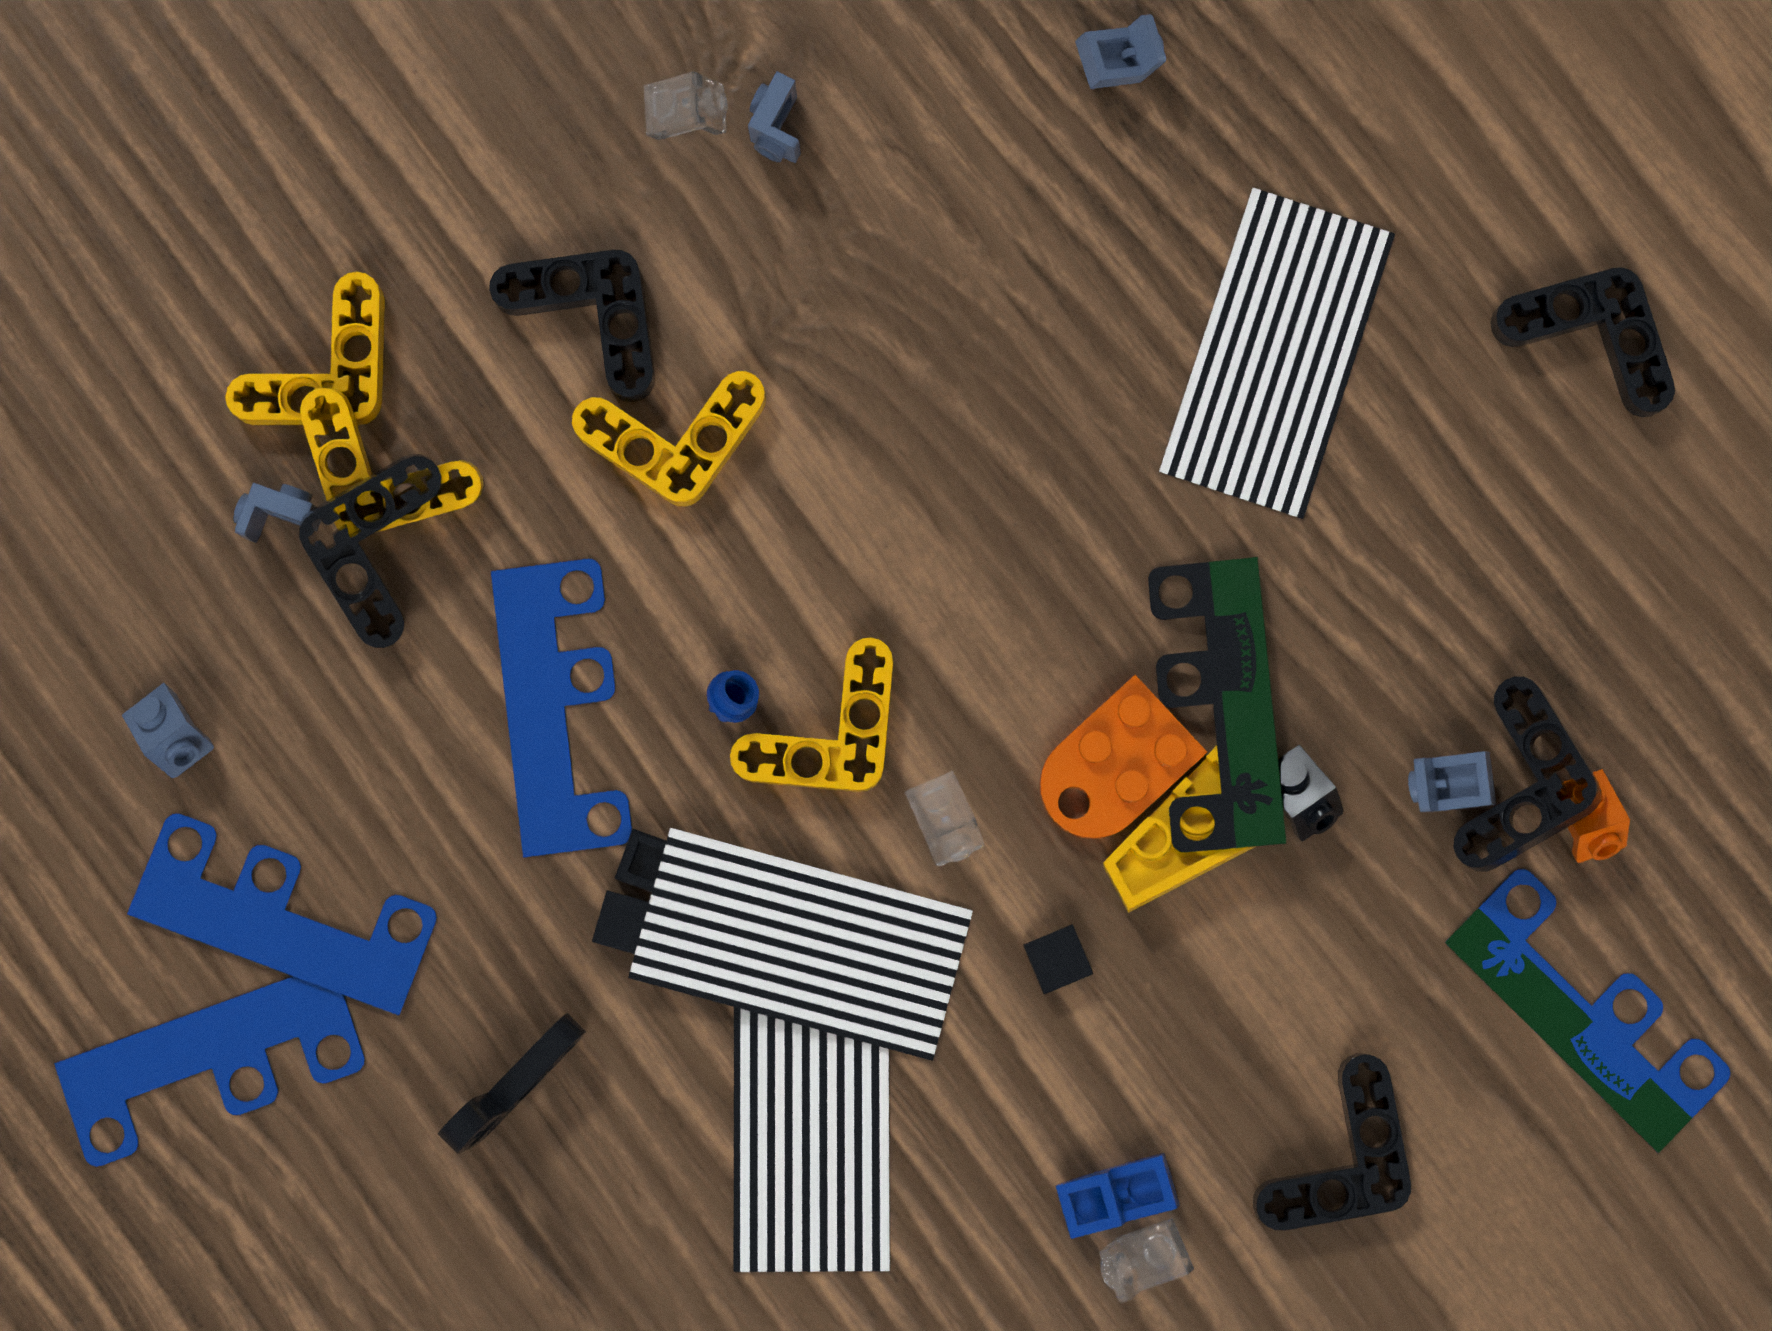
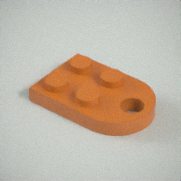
M1134 675L1067 736L1048 756L1040 775L1039 790L1041 801L1048 816L1065 832L1086 839L1105 838L1120 832L1130 825L1195 765L1207 751L1146 685ZM1076 788L1085 793L1089 806L1083 817L1071 819L1062 814L1058 806V800L1064 790Z

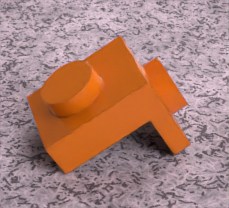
M1603 769L1593 772L1602 790L1601 801L1598 807L1590 815L1568 827L1573 837L1572 854L1577 863L1590 859H1608L1627 846L1630 818ZM1573 779L1564 781L1568 792L1561 797L1562 801L1570 798L1575 804L1581 803L1584 800L1581 791L1588 784L1579 785Z

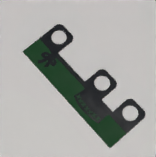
M1258 557L1157 567L1150 572L1148 577L1152 614L1161 620L1205 616L1208 647L1206 651L1166 654L1159 658L1156 664L1159 700L1168 708L1213 704L1222 793L1180 797L1171 803L1169 816L1172 844L1180 852L1286 844ZM1182 576L1191 583L1193 595L1187 605L1181 608H1170L1162 603L1159 598V587L1166 578ZM1177 664H1191L1200 672V687L1190 696H1178L1168 688V672ZM1199 806L1206 808L1214 817V830L1204 840L1194 841L1188 839L1180 829L1181 816L1191 807Z

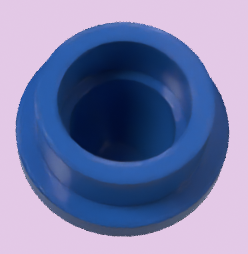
M739 670L719 673L710 681L707 688L708 711L715 713L721 722L738 723L747 720L755 712L758 704L759 689L755 680L747 673Z

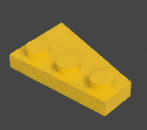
M1217 745L1206 756V759L1188 777L1183 779L1172 791V794L1103 862V867L1128 913L1254 848L1243 847L1180 852L1172 844L1169 816L1171 803L1180 797L1222 794ZM1199 806L1187 809L1180 819L1182 833L1188 839L1194 841L1208 838L1215 827L1214 817L1211 812Z

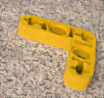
M352 272L341 277L334 287L330 374L240 375L232 380L227 387L225 395L226 405L231 413L244 423L251 425H303L301 414L293 411L290 400L294 391L303 386L313 387L314 389L334 388L340 390L347 397H351L354 394V380L349 375L343 376V372L348 371L359 374V389L366 397H369L368 402L359 404L358 412H353L357 425L368 424L374 420L379 414L382 405L385 313L384 294L376 281L366 273ZM362 286L366 293L371 295V300H364L361 304V317L366 323L372 321L371 326L356 323V309L350 301L346 300L347 296L356 294L357 287ZM346 320H349V321H351V322H355V323H351V324H346V325H345V321H346ZM353 336H366L371 341V351L367 358L359 362L347 360L344 356L346 342ZM371 372L369 378L360 375ZM276 386H280L278 396L275 389ZM255 387V390L264 397H278L281 412L276 413L277 407L272 402H257L254 405V410L249 412V408L240 403L241 397L249 396L250 389ZM325 396L319 398L320 407L312 410L315 420L324 419L327 425H334L332 416L340 413L337 403H328Z
M736 371L728 374L718 385L676 446L611 402L598 397L583 400L575 408L572 415V426L577 437L586 446L666 501L676 506H690L703 497L756 422L765 407L766 394L762 382L756 375L747 371ZM746 385L752 387L750 393L755 402L751 406L745 403L739 405L733 414V418L741 423L735 429L725 417L713 412L717 407H720L727 414L734 402L730 390L733 387L743 390ZM602 411L606 412L605 421L610 428L619 434L623 424L629 426L618 437L613 451L607 449L613 443L611 437L601 430L596 429L591 435L587 434L589 426L584 419L589 413L597 417ZM709 425L719 426L727 434L725 446L720 451L714 453L703 451L697 444V437L700 431ZM637 438H644L654 446L652 459L642 466L632 465L625 458L627 445ZM690 449L700 461L711 464L707 471H704L698 464L690 476L695 485L691 491L682 488L676 494L672 492L674 484L669 477L674 471L681 475L685 473L692 462L689 457L683 455Z
M317 388L309 392L301 403V420L326 501L371 476L372 471L352 406L347 396L334 388ZM325 396L328 403H337L340 409V413L332 416L335 431L340 432L347 428L349 438L334 439L321 446L319 435H329L330 433L325 420H315L312 410L320 407L319 398ZM337 447L348 448L356 458V468L348 477L341 478L335 476L328 468V455ZM464 460L437 465L441 474V484L452 479L451 470L458 469L462 477L470 476L472 478L473 485L468 487L465 492L467 498L459 499L455 491L440 494L437 497L443 504L442 506L434 508L432 498L421 505L417 512L406 514L377 532L461 509L474 503L480 497L484 487L483 477L479 469L472 463ZM426 468L425 470L407 474L408 478L401 483L413 484L422 492L428 488L425 476L431 475V472ZM392 479L381 481L393 497L399 485L394 487ZM365 491L356 498L361 506L379 501L374 491ZM383 497V506L386 509V502ZM344 503L334 508L341 515V518L334 522L337 529L346 524L349 534L359 530L351 520L346 521L344 517V511H346ZM383 511L370 514L364 519H377L383 514Z
M870 637L856 641L849 648L845 659L838 740L759 733L746 734L739 738L731 749L730 762L735 773L742 779L753 783L854 792L868 791L875 787L882 778L885 762L893 673V658L889 647L881 640ZM868 648L875 649L876 657L880 660H885L884 668H875L873 673V687L884 685L882 695L869 690L850 692L852 682L858 685L863 684V669L859 665H854L855 657H864L865 651ZM860 700L872 701L880 710L879 722L871 729H858L849 719L851 707ZM848 734L860 739L879 737V746L877 748L867 744V762L875 764L876 768L874 773L865 774L864 782H855L853 773L845 771V763L855 760L857 743L846 745V736ZM758 743L762 753L778 756L776 745H788L783 757L785 776H774L777 768L776 764H759L758 772H749L748 764L740 761L741 752H749L751 744ZM809 747L820 753L823 764L817 775L804 778L794 772L792 759L798 750Z

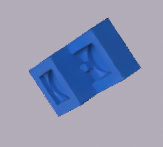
M1165 1153L1107 1168L1056 1185L1071 1239L1120 1227L1125 1222L1174 1210L1180 1206Z

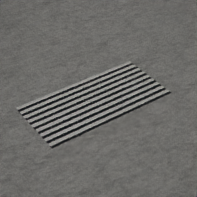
M1252 188L1159 472L1301 519L1304 518L1395 233Z
M670 828L628 978L933 1061L973 911Z
M734 1007L733 1272L890 1271L889 1049Z

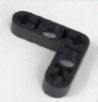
M606 250L513 263L502 266L494 272L489 285L491 297L499 309L509 315L521 316L597 305L605 374L611 391L619 399L626 402L643 400L651 393L655 385V372L642 275L637 261L631 254L623 250ZM621 264L624 272H631L630 276L623 278L622 283L626 299L628 300L636 296L635 302L627 300L616 301L615 289L611 280L604 279V276L612 273V265ZM563 270H572L580 276V285L577 291L568 296L556 294L551 287L554 276ZM541 274V285L547 297L539 299L536 289H529L519 293L518 301L511 302L508 295L501 293V290L508 289L510 286L509 280L518 278L520 284L524 287L535 286L537 282L534 275ZM606 300L615 301L608 305H605ZM630 313L638 319V329L632 337L618 339L610 333V323L618 314ZM641 346L643 347V352L632 351ZM613 350L632 351L633 364L637 372L645 373L644 377L636 380V388L627 389L624 381H617V376L625 374V362L622 353L612 356Z
M1622 267L1611 268L1512 296L1504 300L1492 315L1490 323L1494 337L1500 343L1509 347H1520L1598 325L1621 401L1625 408L1633 415L1652 417L1667 408L1673 400L1675 394L1674 381L1643 284L1639 277L1629 269ZM1612 282L1617 289L1625 288L1628 293L1621 300L1624 316L1632 311L1636 315V317H1628L1616 325L1613 324L1612 319H1615L1622 313L1616 298L1607 299L1605 291L1612 286ZM1562 294L1574 297L1580 307L1578 318L1566 321L1558 317L1553 309L1554 298ZM1540 308L1541 318L1528 322L1522 328V333H1519L1516 326L1507 327L1505 324V320L1512 314L1513 309L1518 317L1533 314ZM1632 329L1638 331L1643 336L1645 349L1641 355L1631 356L1622 351L1619 345V336L1623 330ZM1647 360H1650L1652 366H1649L1642 372L1645 383L1648 387L1657 386L1659 394L1652 399V404L1648 397L1639 398L1636 390L1643 385L1640 369L1633 374H1630L1628 368H1636Z
M410 454L398 459L310 510L303 517L299 525V538L306 553L358 636L365 644L374 648H385L398 641L404 631V619L400 608L362 549L359 541L420 507L437 495L441 487L440 471L430 458L422 454ZM415 465L419 471L428 468L431 472V475L425 479L428 488L422 492H418L414 486L403 490L399 495L406 502L399 507H395L391 492L381 481L391 476L395 487L408 478L405 471L407 467ZM376 491L384 497L386 509L379 518L365 520L355 512L354 504L356 498L361 493ZM344 503L349 519L359 530L349 534L345 524L333 532L335 542L332 545L326 546L322 540L312 543L309 539V536L314 533L312 523L318 519H321L325 525L337 521L341 518V515L334 508ZM349 563L358 564L366 570L367 582L361 590L346 592L337 585L336 574L343 565ZM375 589H378L382 595L372 599L378 612L382 616L389 613L394 616L388 622L390 632L383 636L378 630L368 632L365 629L371 621L363 604L356 612L349 605L364 601Z
M1514 676L1502 682L1494 694V706L1538 782L1465 823L1457 831L1453 845L1455 854L1464 865L1475 871L1487 872L1496 869L1590 815L1601 801L1602 790L1592 770L1544 692L1533 680L1526 677ZM1517 691H1520L1525 696L1533 694V697L1527 701V705L1539 722L1529 726L1524 716L1518 710L1511 709L1508 711V708L1514 704L1511 695ZM1546 714L1549 718L1547 720L1540 721ZM1527 728L1521 735L1519 730ZM1554 733L1559 735L1562 741L1560 753L1554 759L1548 761L1537 759L1533 753L1535 740L1542 734ZM1573 758L1575 759L1576 764L1566 766ZM1565 767L1576 783L1579 785L1588 784L1581 791L1584 800L1579 804H1575L1570 798L1562 801L1561 797L1568 792L1567 787L1557 773H1554L1549 780L1546 774L1562 770ZM1525 805L1538 807L1542 815L1539 827L1530 833H1520L1515 830L1513 825L1515 812ZM1498 820L1501 821L1504 831L1514 839V842L1508 846L1501 837L1490 842L1487 845L1489 855L1483 859L1475 853L1468 854V851L1474 847L1471 838L1476 834L1481 835L1485 839H1490L1500 833L1493 826Z
M566 1013L488 1093L474 1097L467 1102L443 1126L438 1135L457 1154L478 1145L564 1058L587 1031Z
M1356 1053L1347 1057L1341 1063L1338 1070V1086L1353 1165L1275 1178L1263 1182L1256 1189L1253 1196V1209L1256 1217L1264 1225L1274 1230L1285 1231L1391 1212L1401 1208L1408 1201L1411 1194V1179L1391 1077L1387 1066L1381 1059L1370 1054ZM1364 1063L1367 1070L1376 1071L1377 1080L1369 1083L1371 1100L1377 1101L1383 1098V1108L1365 1107L1355 1112L1354 1102L1365 1103L1362 1088L1357 1085H1351L1350 1076L1358 1074V1064ZM1372 1116L1381 1117L1388 1126V1137L1378 1147L1366 1146L1360 1137L1362 1123ZM1393 1152L1394 1161L1383 1160L1387 1177L1396 1179L1398 1187L1392 1188L1390 1190V1199L1384 1200L1381 1194L1371 1191V1184L1379 1182L1380 1179L1378 1165L1372 1162L1365 1166L1364 1157H1383ZM1328 1180L1340 1181L1346 1190L1345 1202L1336 1210L1323 1209L1317 1200L1319 1186ZM1306 1184V1200L1312 1211L1311 1215L1304 1216L1305 1207L1302 1205L1285 1208L1284 1218L1277 1219L1272 1211H1265V1203L1273 1200V1191L1280 1190L1281 1195L1289 1199L1302 1197L1298 1185Z

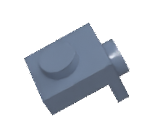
M1151 14L1141 15L1125 28L1084 32L1075 41L1090 89L1141 83L1166 62L1163 40L1158 33Z
M776 71L769 86L762 83L753 97L750 105V112L753 113V116L748 124L750 141L755 143L754 149L758 153L772 161L781 162L785 158L796 163L801 154L799 140L780 130L797 99L796 83L794 79Z
M253 483L249 494L244 493L235 507L233 521L237 524L235 533L246 540L257 543L268 515L300 525L303 517L310 510L316 508L314 504L310 503L313 495L287 484H282L280 491H276ZM321 519L315 520L312 523L314 531L316 532L319 528Z
M165 683L161 684L122 714L144 756L171 778L181 775L214 748L211 740L194 725L177 694Z
M1483 751L1436 758L1414 759V771L1409 772L1408 785L1412 801L1419 803L1420 812H1439L1497 805L1490 752Z

